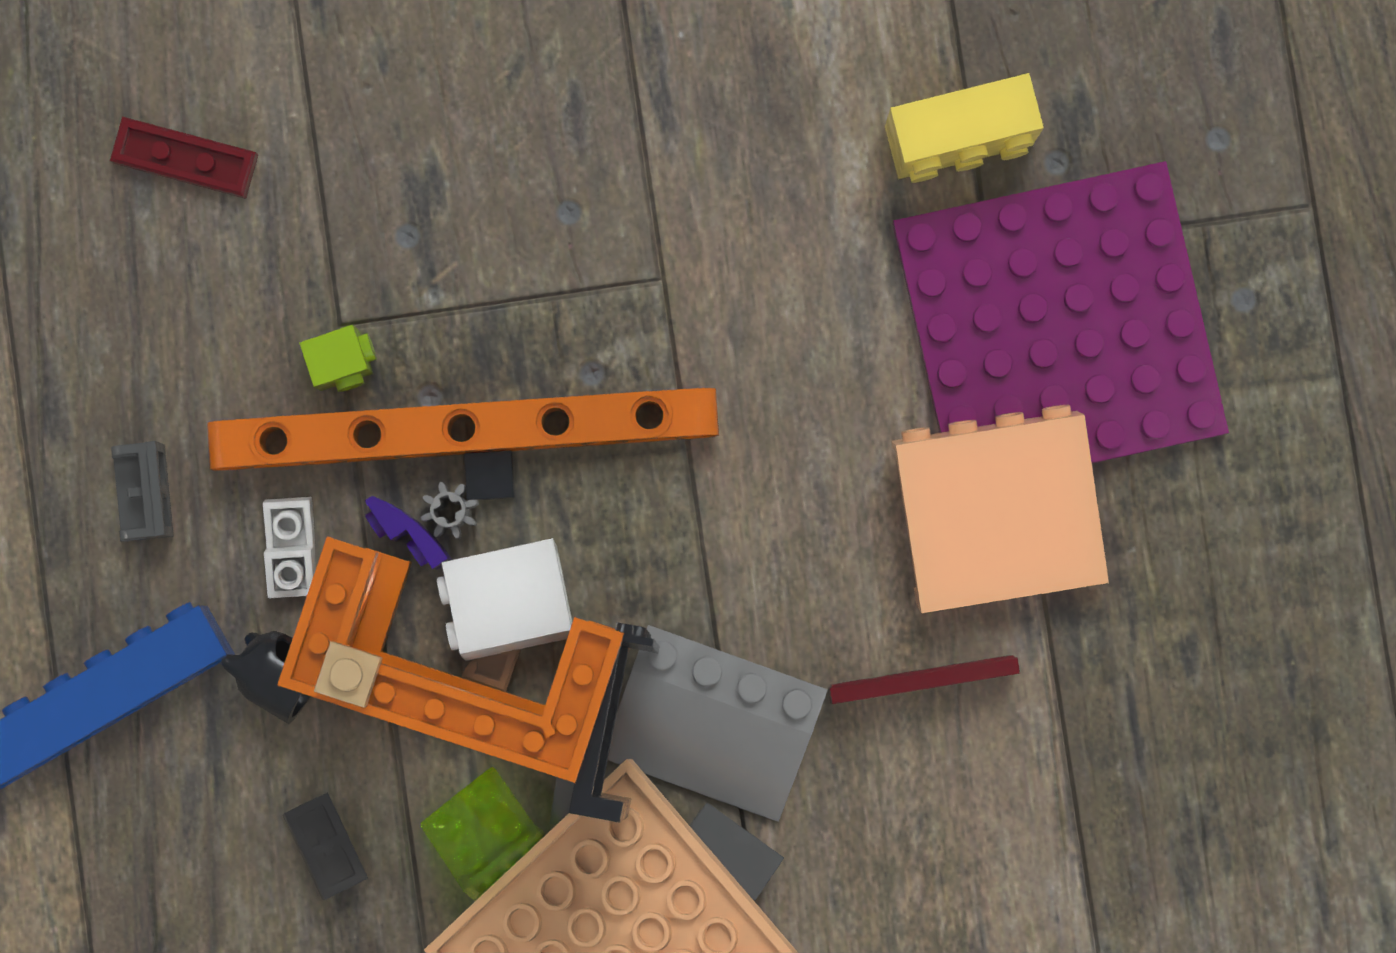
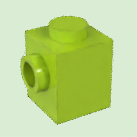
M353 324L299 342L313 386L319 391L335 386L338 392L348 391L365 384L363 377L373 374L370 362L377 360L372 341L368 333L360 335V331Z

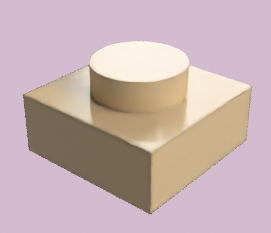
M330 641L314 692L363 708L367 707L383 657Z

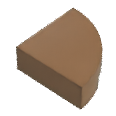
M521 649L473 659L465 668L461 678L507 692Z

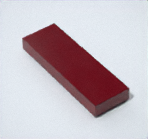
M122 116L110 161L120 166L246 199L258 154L247 149Z

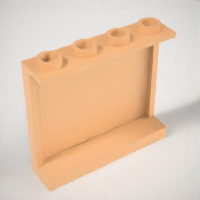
M1057 405L1043 408V416L1024 419L1023 412L1008 413L995 416L996 424L977 427V420L958 421L948 424L949 432L930 434L929 427L915 428L902 431V439L891 441L897 459L916 583L914 588L916 604L921 613L1109 583L1084 414L1078 411L1071 412L1070 405Z

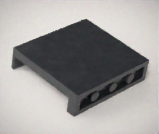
M616 623L615 630L625 634L577 781L574 783L569 809L571 814L619 823L628 817L631 798L602 793L629 648L659 653L660 646L651 638L650 632L645 627Z

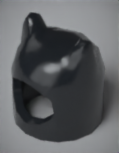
M271 631L262 635L251 632L244 638L247 645L240 655H227L221 660L222 666L235 677L238 690L246 699L290 724L311 697L277 685L293 638L277 631Z

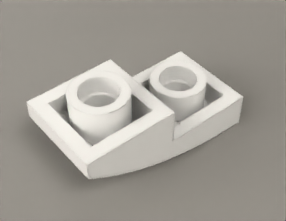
M312 497L265 499L263 502L267 549L264 551L268 598L307 596L316 570Z

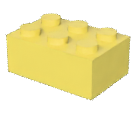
M1029 73L891 107L885 124L898 179L910 177L911 183L935 178L938 176V169L954 165L958 172L974 169L984 164L982 158L1000 154L1002 160L1026 155L1029 153L1028 147L1034 145L1044 128Z

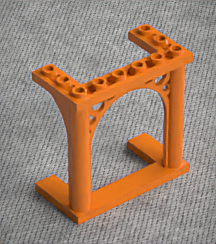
M328 536L326 537L277 684L278 686L576 783L625 633L603 624L574 617L546 705L383 652L412 562L366 547L362 548ZM330 641L383 657L367 707L363 708L314 692Z

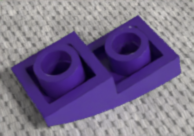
M375 496L365 500L371 510L365 514V517L378 537L382 538L387 534L390 540L397 542L407 534H410L412 540L406 543L421 567L429 563L432 569L438 570L442 567V562L452 560L438 540L409 514Z

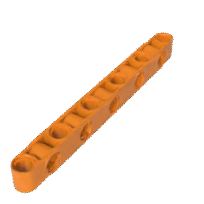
M691 388L221 420L207 423L210 470L215 471L464 455L465 453L510 450L525 451L643 443L719 436L715 388ZM655 405L662 410L663 420L659 426L653 429H645L638 424L637 413L643 406ZM554 411H562L569 417V426L560 435H550L544 429L545 418ZM462 417L471 418L475 424L473 436L464 442L455 441L451 434L453 423ZM367 424H377L381 430L380 441L374 447L363 448L358 439L361 428ZM283 430L287 437V445L282 452L272 455L267 451L266 439L273 431Z

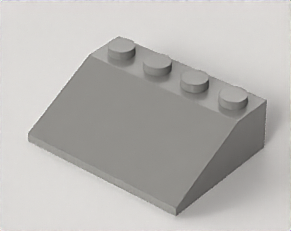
M648 625L646 630L650 632L651 638L660 646L659 653L638 651L616 714L608 760L621 764L626 759H633L647 775L779 822L828 689Z

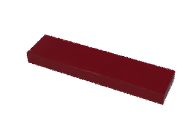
M1007 655L830 684L828 692L830 704H838L1020 674L1018 658L1014 655Z

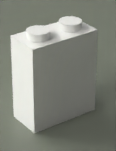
M553 538L442 562L444 576L437 577V585L443 605L450 604L453 622L446 623L448 641L451 650L459 649V653L465 661L568 638L573 621L559 553Z

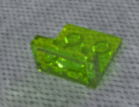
M494 767L487 769L421 822V828L463 892L474 901L485 893L546 835L532 821L503 777Z

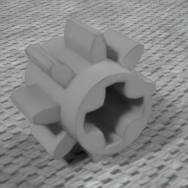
M439 482L440 494L435 498L428 495L423 496L425 502L431 505L430 513L421 516V520L425 522L434 520L438 524L434 530V536L436 537L442 536L447 528L452 530V534L456 539H461L460 527L465 523L471 526L477 525V522L469 517L470 509L478 506L479 501L473 499L466 501L462 498L466 492V486L460 484L456 488L455 493L448 491L445 483ZM450 499L456 505L461 504L462 510L455 513L456 521L453 523L445 517H439V511L445 508L444 501Z

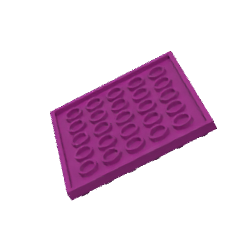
M1166 161L893 220L892 225L939 433L949 432L948 424L953 422L977 420V427L996 424L995 416L1023 412L1024 419L1043 416V408L1070 405L1071 412L1078 411L1085 415L1092 464L1229 433Z

